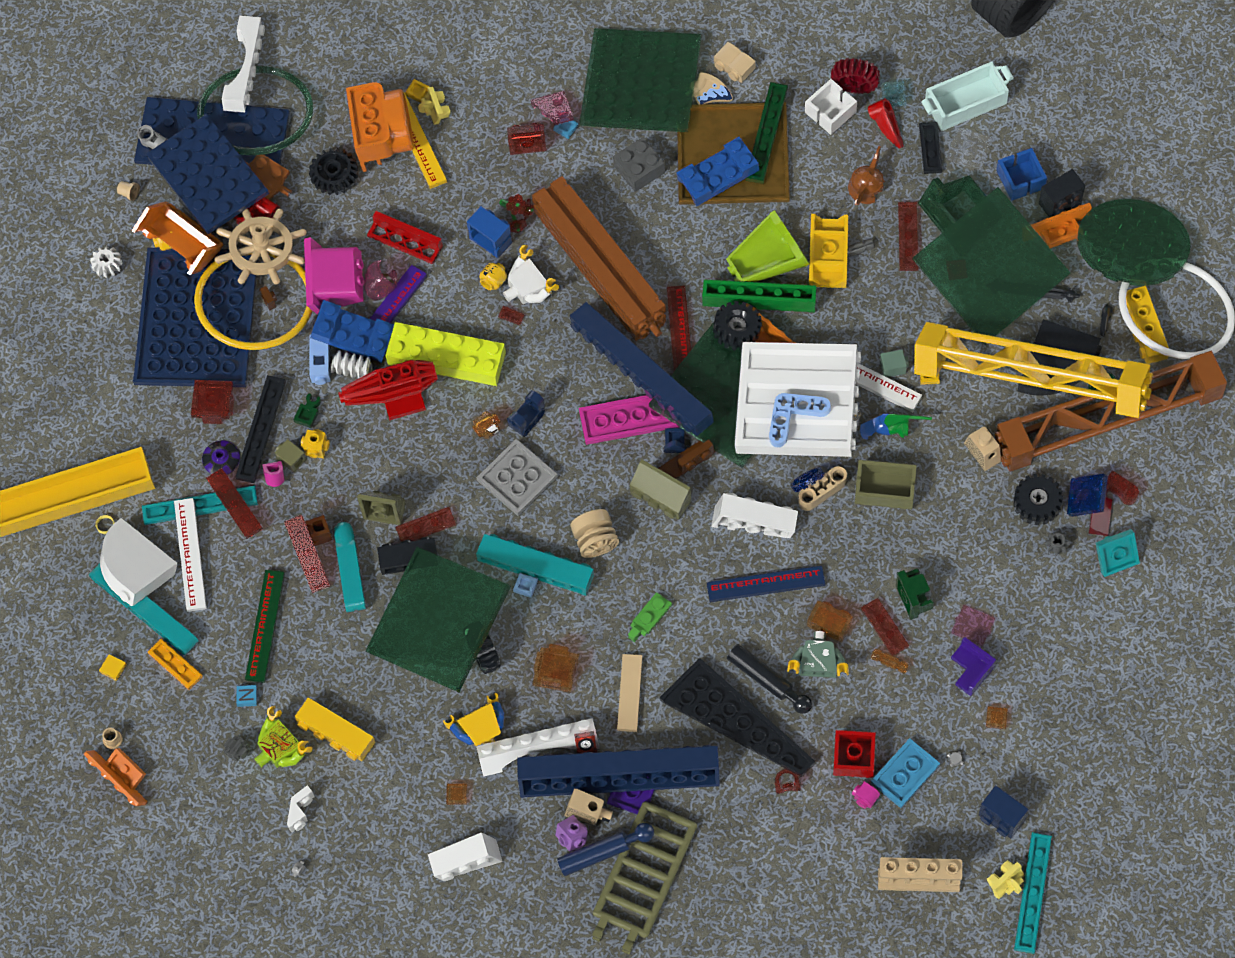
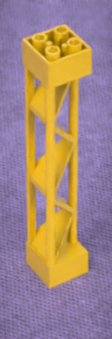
M930 322L925 323L915 343L914 374L937 378L941 368L1072 393L1116 402V414L1139 418L1141 411H1145L1147 400L1151 396L1152 389L1149 388V384L1152 382L1153 373H1150V364L1099 357L948 328L946 325ZM959 337L1006 347L994 355L968 351ZM1030 351L1078 361L1066 369L1040 365ZM946 358H949V359H951L952 361H954V362H956V363L948 362V361H945V360H946ZM976 360L983 362L981 364H978ZM1102 365L1124 369L1120 379H1112ZM1009 366L1027 377L994 371V369ZM1047 374L1055 375V376H1053L1052 378H1049V376H1048ZM1081 380L1100 391L1066 385V383Z

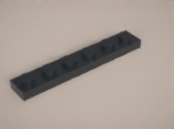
M269 375L266 377L237 469L236 480L255 484L286 384V380L283 378Z

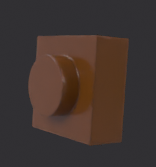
M267 286L260 288L261 297L269 311L276 308L275 301H277L274 292H269Z

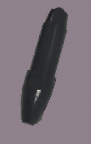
M1108 304L1104 305L1101 313L1100 335L1102 337L1107 332L1108 321L1112 315V306Z

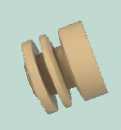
M604 509L592 510L578 516L571 522V530L574 538L578 540L577 545L580 548L581 556L584 558H592L608 553L619 544L616 531L611 527L612 521L608 511Z

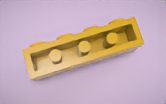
M1142 286L1127 290V308L1136 326L1148 338L1161 346L1169 348L1147 287ZM1133 334L1134 341L1138 342L1140 346L1139 355L1141 359L1145 360L1146 364L1168 359L1169 356L1152 350Z

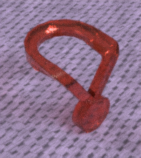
M787 769L778 772L775 777L776 794H782L786 791H801L798 776ZM785 773L791 774L795 779V783L783 784L781 789L779 783L780 776Z

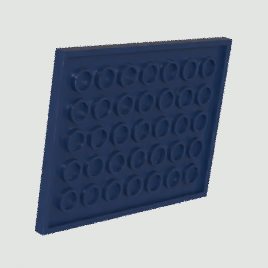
M147 248L133 377L134 385L246 388L250 350L235 348L214 338L201 324L194 304L195 290L201 275L215 261L217 256L229 253V249H221L201 272L189 275V269L185 263L186 258L173 248L162 251L160 248ZM251 255L242 257L246 260H249ZM230 260L218 267L208 278L202 293V306L208 321L220 333L231 339L250 342L257 275L249 274L245 283L240 284L238 278L242 270Z

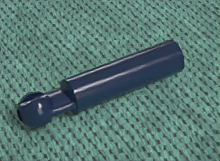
M640 823L633 833L627 835L621 831L557 858L559 867L563 875L568 876L630 850L631 843L637 840L649 842L654 836V829L648 823Z

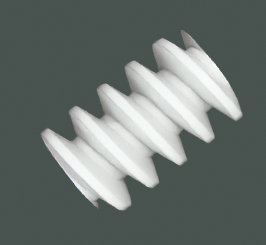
M339 350L332 360L330 371L334 373L336 370V373L339 375L343 372L344 376L350 374L353 378L358 376L359 379L372 372V363H370V357L363 361L362 355H360L358 360H356V354L349 358L348 352L342 357Z

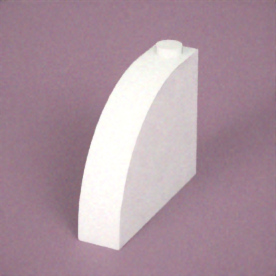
M122 518L115 522L106 533L100 556V567L105 581L123 601L131 606H134L172 578L177 567L176 561Z

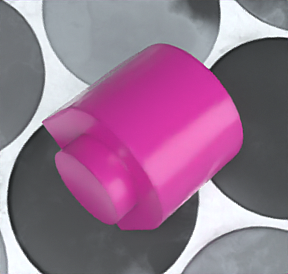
M281 461L262 464L267 485L277 487L284 482Z
M864 781L861 786L858 784L855 787L852 795L855 796L856 803L866 809L874 805L880 793Z

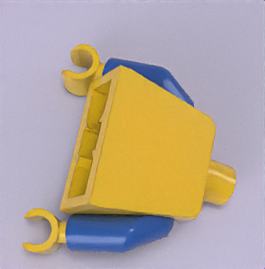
M495 693L494 700L489 699L487 695V704L455 720L452 715H449L452 719L450 723H446L443 720L446 728L450 729L457 739L468 745L474 744V746H478L482 743L495 742L493 737L501 734L500 730L504 725V711L499 702L498 694Z

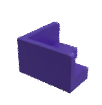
M966 637L962 639L961 645L951 656L953 661L966 669L955 685L972 696L994 669L996 663L995 658Z

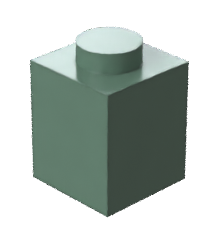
M903 349L880 353V365L883 376L892 377L906 374L909 360L907 356H904Z

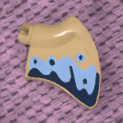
M699 73L698 79L684 88L685 95L687 97L693 95L698 105L712 102H731L733 100L732 94L725 84L707 73Z

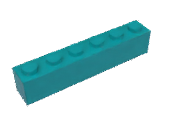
M484 534L476 553L477 561L517 574L522 573L538 578V581L587 596L594 577V569L588 564H577L569 558L556 557L551 552L545 551L543 553L537 551L532 546L524 547L513 540H502L495 534Z

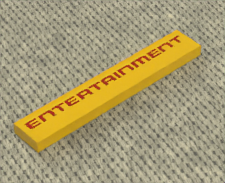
M404 92L414 142L412 153L429 188L432 189L447 183V180Z

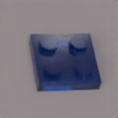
M1103 473L1072 478L1067 514L1073 517L1104 512L1108 476Z

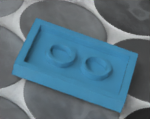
M909 738L871 780V784L898 807L902 808L937 770L940 763Z

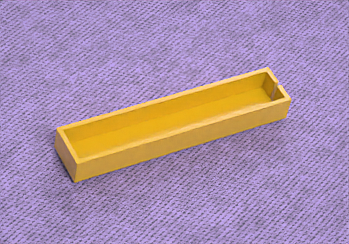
M142 447L1 490L0 537L155 489Z

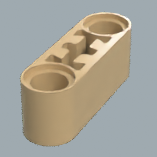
M834 467L802 489L799 493L800 508L810 511L844 488L847 481L846 470L843 467ZM841 476L843 479L835 480L834 477ZM809 497L812 501L805 502L803 498Z

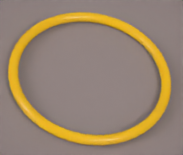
M269 253V257H273V258H277V257H278V256H276V255H273V254H270V253ZM289 260L287 264L300 275L306 287L304 268L300 264ZM214 261L203 272L197 283L194 304L201 324L214 338L235 348L262 350L281 345L295 337L305 327L312 314V310L306 306L305 312L296 326L276 339L256 343L238 341L225 336L215 329L208 321L202 306V293L208 278L218 267L226 262L218 264Z

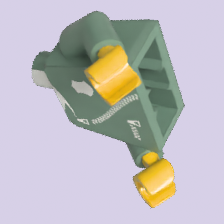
M816 631L814 632V640H806L805 645L800 646L794 653L792 659L788 662L787 672L794 669L796 674L799 673V676L836 678V675L840 676L841 672L849 675V667L840 650L834 647V643L825 641L826 633Z

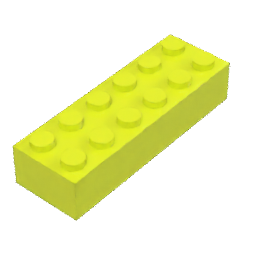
M395 322L386 352V360L388 365L411 359L433 361L436 374L497 386L506 350L504 343Z

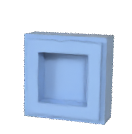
M519 573L513 592L532 598L538 578Z

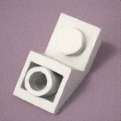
M308 785L291 797L287 826L291 832L301 830L308 821L306 815L300 809L302 806H308L312 802V798H314V794Z

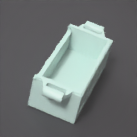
M989 62L927 88L926 97L921 103L928 115L932 114L940 130L944 131L1007 104L1009 89L1006 85L1014 77L1007 65L995 67L993 62ZM999 70H1001L1002 73H1003V75L1005 76V78H1006L1005 81L1003 80V78L1001 77L1000 73L998 72Z

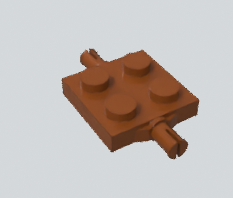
M260 152L252 162H246L267 188L269 194L265 198L271 201L279 192L287 197L290 196L292 190L284 186L285 180L290 174L289 170Z

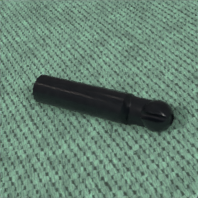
M740 644L733 647L727 656L728 661L778 699L784 700L787 698L790 700L797 713L805 714L811 710L812 701L809 696L797 695L793 692V684Z

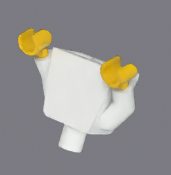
M528 245L520 247L521 255L518 256L509 272L508 285L510 288L503 292L508 302L518 297L523 304L541 303L552 293L551 290L557 291L559 289L558 284L553 285L556 279L549 278L546 280L530 259L527 260L526 257H530L534 253L532 249H529L526 253Z

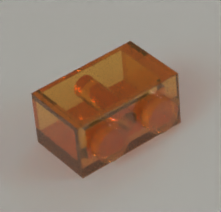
M817 601L807 619V627L816 631H823L826 633V636L841 643L853 623V617L849 612L835 609L832 604L826 601Z

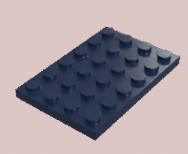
M207 114L146 153L149 161L207 234H210L269 194L267 188Z

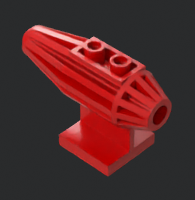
M411 359L376 369L341 387V392H338L341 403L345 402L346 406L384 403L389 420L426 410L421 393L436 382L438 378L433 361Z

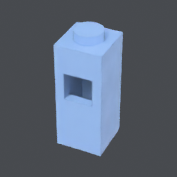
M310 338V379L312 383L323 385L326 382H331L330 345Z

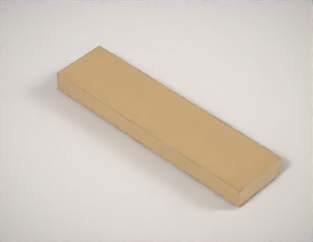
M623 654L617 731L637 732L642 655Z

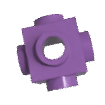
M572 815L557 824L555 836L558 838L559 843L571 852L585 845L588 831L586 826Z

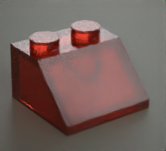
M532 123L525 126L514 125L507 127L510 155L546 151L544 124Z

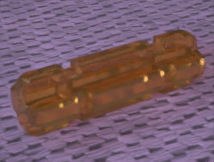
M874 649L872 652V660L881 661V664L894 670L898 669L903 674L908 670L909 664L907 662H900L898 658L887 653L883 654L878 649Z

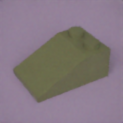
M366 491L358 494L357 499L363 519L401 526L406 506L402 496L398 494L385 495L380 491Z

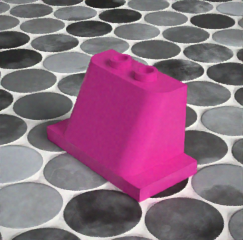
M311 237L305 238L306 306L318 315L323 300L340 305L341 307L363 302L364 278L362 276V269L364 264L361 251L357 247L323 248Z

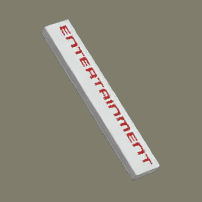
M857 363V369H860V380H856V385L912 413L914 412L922 398L921 394Z
M193 498L174 501L186 609L187 612L207 609L195 503Z

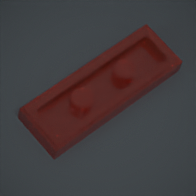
M447 507L395 528L401 542L405 540L416 541L456 526V522L450 508Z
M878 598L861 607L862 612L892 657L909 648V644Z

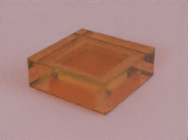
M988 706L986 727L1006 729L1008 709Z
M447 784L446 804L467 805V784Z

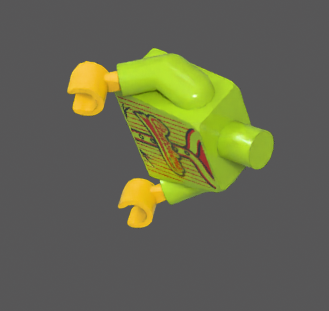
M275 706L269 707L267 709L268 716L261 728L257 743L262 753L255 757L254 760L261 768L269 761L276 768L297 765L305 756V753L312 752V747L305 748L308 741L298 742L279 719L276 721L275 718L282 715L281 710L274 714Z

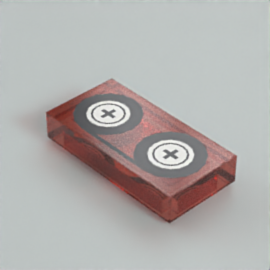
M594 731L574 734L577 754L584 752L597 753Z

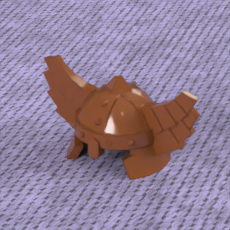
M878 146L870 166L859 167L853 172L849 180L848 190L851 197L855 200V205L875 203V195L883 191V183H885L883 174L876 168L879 162L881 146Z

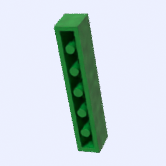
M703 280L702 306L721 307L724 305L726 307L728 302H731L733 305L734 301H738V304L742 305V302H745L760 310L815 313L816 286Z

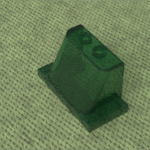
M970 175L945 184L938 177L934 178L918 202L919 206L961 257L969 253L982 232L997 224L1002 218V214Z

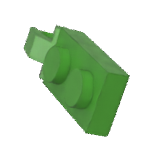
M656 592L630 625L632 630L628 633V638L635 642L640 635L645 636L649 634L670 609L672 603Z

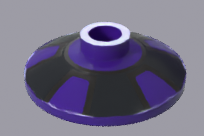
M228 441L211 443L202 455L204 468L210 474L216 476L230 474L237 468L240 461L237 447ZM222 453L223 456L218 458L217 455Z

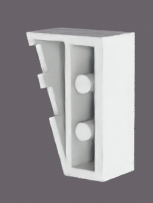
M484 833L476 834L428 854L434 877L442 881H448L453 879L454 876L503 862L496 839Z

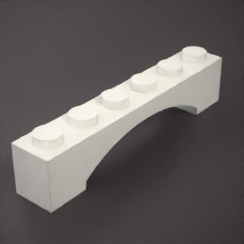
M239 16L237 36L238 41H242L245 46L246 55L244 64L237 77L229 85L224 86L222 95L223 111L245 112L246 105L250 104L249 91L253 90L252 77L256 76L255 63L259 61L258 49L261 50L262 39L260 38L264 36L265 26L262 25L261 17Z
M591 718L476 747L484 777L503 772L502 769L516 760L517 757H522L532 752L552 748H570L580 750V753L587 751L581 750L578 747L580 740L585 738L591 739L595 749H599V743L594 722Z

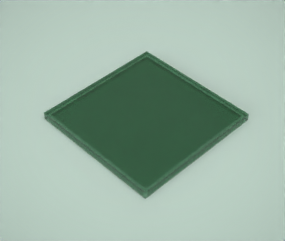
M999 187L994 189L912 258L974 333L990 336L999 334L1070 274V271Z
M416 547L365 652L460 693L511 586Z

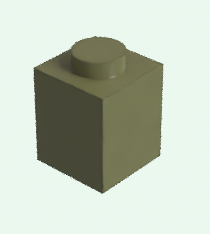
M288 439L276 448L275 455L277 460L281 461L293 473L307 460L305 453Z

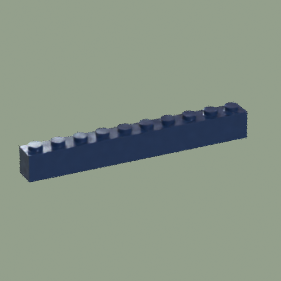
M587 302L569 315L571 320L570 326L576 333L580 332L584 340L589 344L592 343L601 355L607 356L608 361L612 365H617L624 376H629L638 388L642 387L649 398H654L663 410H668L671 417L675 421L679 420L686 431L698 436L714 423L712 412Z

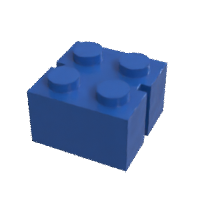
M1032 148L1016 154V166H1013L1014 155L998 160L996 171L1011 201L1027 196L1028 191L1030 194L1040 191L1041 187L1047 182V177Z
M480 206L467 221L469 238L496 258H499L511 245L510 225L504 219L500 220L490 209H484Z

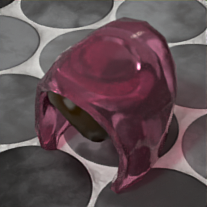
M380 260L373 262L367 267L364 278L366 295L374 301L383 299L397 287L396 270H391L389 274L381 273Z

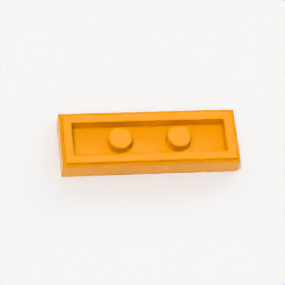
M162 638L148 651V654L188 690L203 677L200 672Z

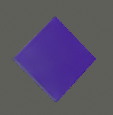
M655 790L611 792L607 804L638 814L643 802L647 801L650 803Z

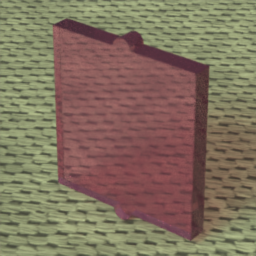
M963 605L959 616L955 618L956 622L951 634L960 638L966 637L972 643L983 647L987 636L991 634L990 629L995 618Z

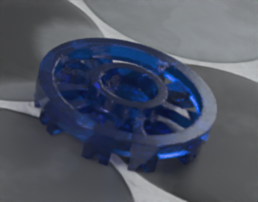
M817 467L803 473L790 484L794 492H799L801 489L805 490L808 488L809 484L811 486L816 484L815 481L822 479L825 475L823 469Z

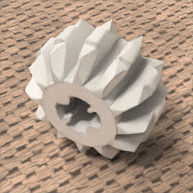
M106 245L104 250L99 247L98 253L93 252V258H90L91 267L99 277L104 275L107 278L110 273L114 276V271L120 272L119 266H122L123 262L121 254L114 247L109 249Z

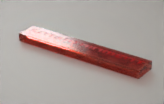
M685 285L667 287L674 379L682 387H691V390H694Z

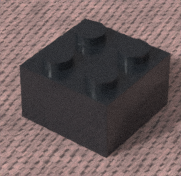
M1071 169L1041 187L1038 204L1049 218L1063 211L1074 209L1082 204L1085 184L1076 172Z

